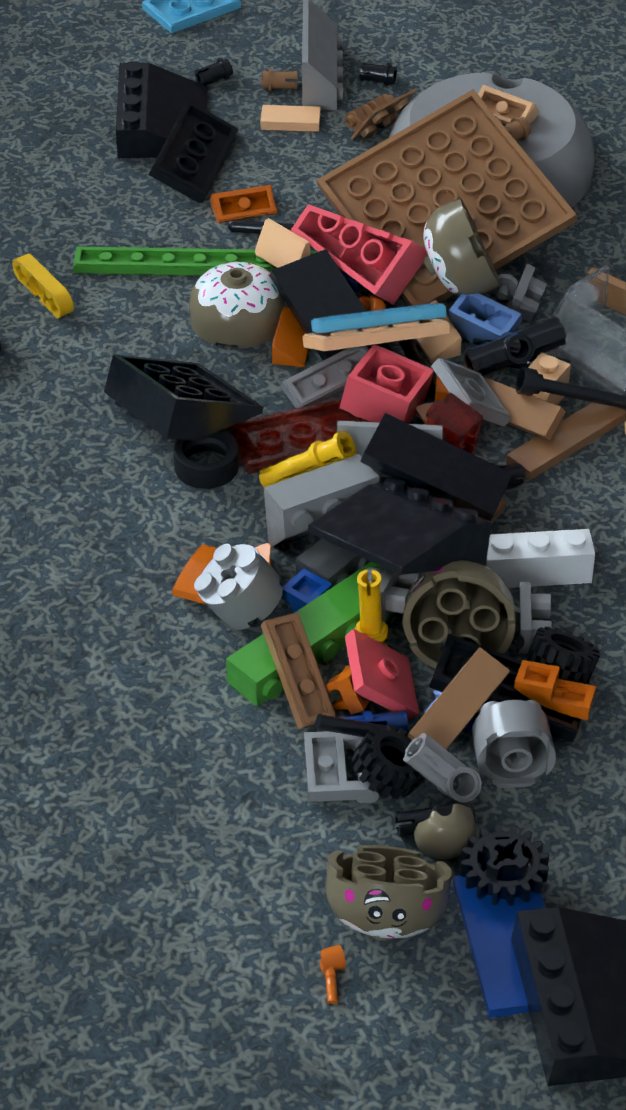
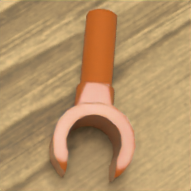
M341 945L324 948L320 954L319 964L322 973L325 975L328 1004H338L335 971L346 968L345 955Z

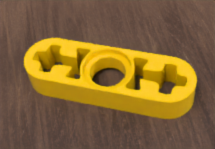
M28 253L13 260V270L17 279L34 296L38 295L41 298L39 301L57 319L74 311V304L67 289L31 254Z

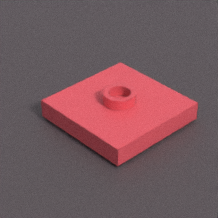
M352 629L345 636L354 692L392 712L406 711L407 719H413L419 714L409 658L356 629Z

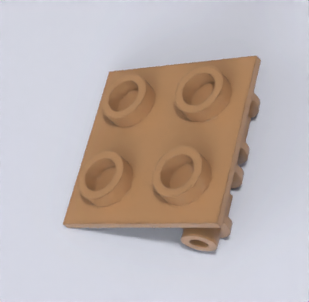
M416 88L395 99L391 94H382L367 102V104H363L348 112L347 117L344 119L345 124L355 132L350 139L354 140L359 136L366 139L378 130V126L383 124L385 127H388L395 123L399 116L398 113L408 105L410 98L417 91Z

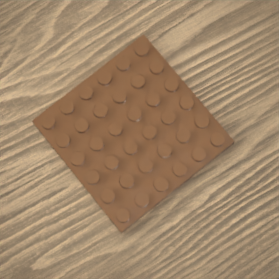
M474 89L317 179L318 188L340 216L358 221L378 230L389 232L395 236L409 239L425 248L423 232L429 216L442 205L461 198L477 227V231L485 249L489 253L495 270L577 222V214ZM423 262L402 292L401 297L408 306L428 304L434 300L441 303L455 294L442 284L437 274L431 276L425 262Z

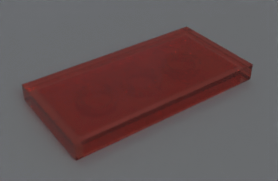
M342 399L247 419L228 427V432L235 437L239 446V457L247 474H251L306 452L310 445L316 441L325 442L332 439L334 434L337 433L338 421H369L361 417H355L351 413L340 409Z

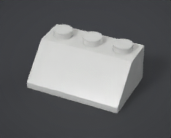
M589 529L491 534L486 565L484 566L498 574L508 588L519 587L520 582H531V587L592 583L595 551Z

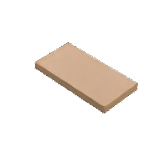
M427 319L321 334L308 333L302 337L305 348L331 351L450 334V328L447 320Z

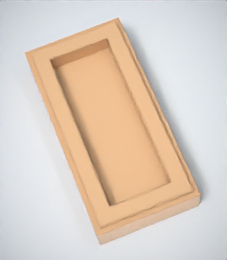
M262 105L261 130L319 132L321 107Z

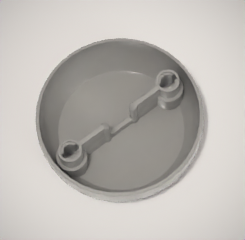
M486 72L470 73L448 78L430 86L415 96L401 111L391 128L389 138L472 89L478 94L482 85H486L536 104L539 114L530 124L531 133L526 140H517V143L571 208L581 201L592 183L595 164L594 143L586 122L567 98L547 85L533 79H508L495 73Z

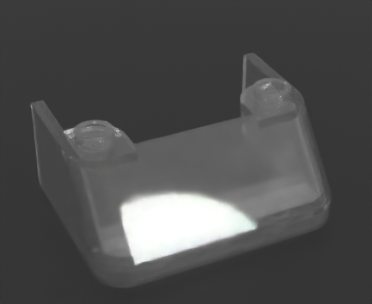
M605 265L567 289L552 317H558L564 326L567 336L566 345L545 353L553 357L570 359V370L600 390L626 395V329L598 312L606 307L610 268Z

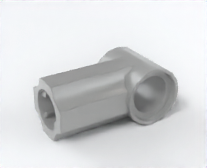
M425 733L411 741L405 750L406 753L403 761L434 784L441 793L459 802L472 801L479 795L482 781L480 775L475 770L464 765ZM462 773L463 782L458 789L454 790L453 781L458 774Z

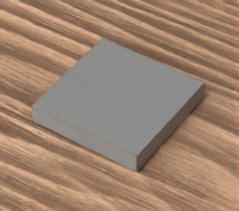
M438 358L431 365L463 412L503 427L512 419L510 413L481 373L443 358Z

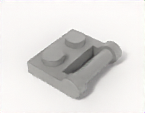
M329 731L304 732L308 802L356 800L359 803H372L378 800V788L373 792L368 788L371 785L370 782L362 783L359 779L362 773H357L358 781H347L344 750L352 749L355 751L364 737Z

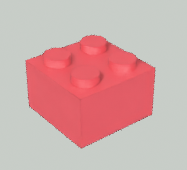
M373 344L348 375L340 409L370 422L380 423L384 414L387 413L409 424L417 413L416 407L424 404L426 401L434 370Z

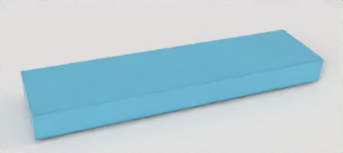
M428 303L313 318L311 325L312 332L321 334L447 317L446 305Z

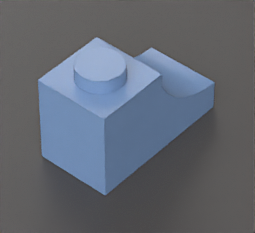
M479 293L461 294L449 310L450 321L460 336L472 343L474 338L492 341L499 338L505 332H515L522 323L521 313Z

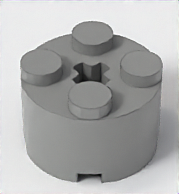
M227 543L219 546L213 554V559L194 582L195 590L206 605L229 628L236 630L249 628L248 622L256 618L262 621L268 617L278 605L283 592V587L279 584L280 575L254 547L246 544L231 546Z
M534 700L490 701L480 708V714L472 726V739L478 769L483 777L485 775L491 779L492 785L499 788L529 787L536 783L535 778L545 772L547 776L551 772L556 761V753L547 716L538 702Z

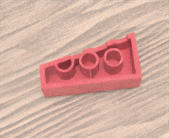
M309 204L290 230L309 241L310 246L318 252L326 249L340 269L373 294L392 305L395 304L424 262L423 258L428 256L425 248L409 239L369 227L358 221L344 218Z

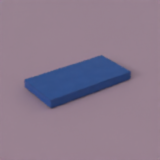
M461 875L454 876L453 886L488 1017L529 1012L511 937L517 911L545 908L541 893L537 894L531 891L530 901L527 903L520 897H516L514 906H509L506 899L500 898L497 905H492V896L486 895L484 898L478 899L477 887L467 889L465 887L466 877Z

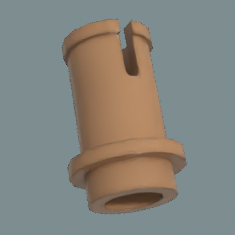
M268 68L267 71H262V88H267L268 91H271V89L297 90V82L285 81V79H298L297 71H272L271 68Z
M514 117L509 124L504 126L516 141L526 140L531 133L530 123L524 117Z

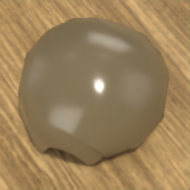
M454 804L452 812L448 816H441L437 811H432L430 818L418 823L414 831L415 842L418 849L430 858L438 860L458 858L461 856L462 847H467L468 838L470 836L476 837V824L471 808L461 804Z

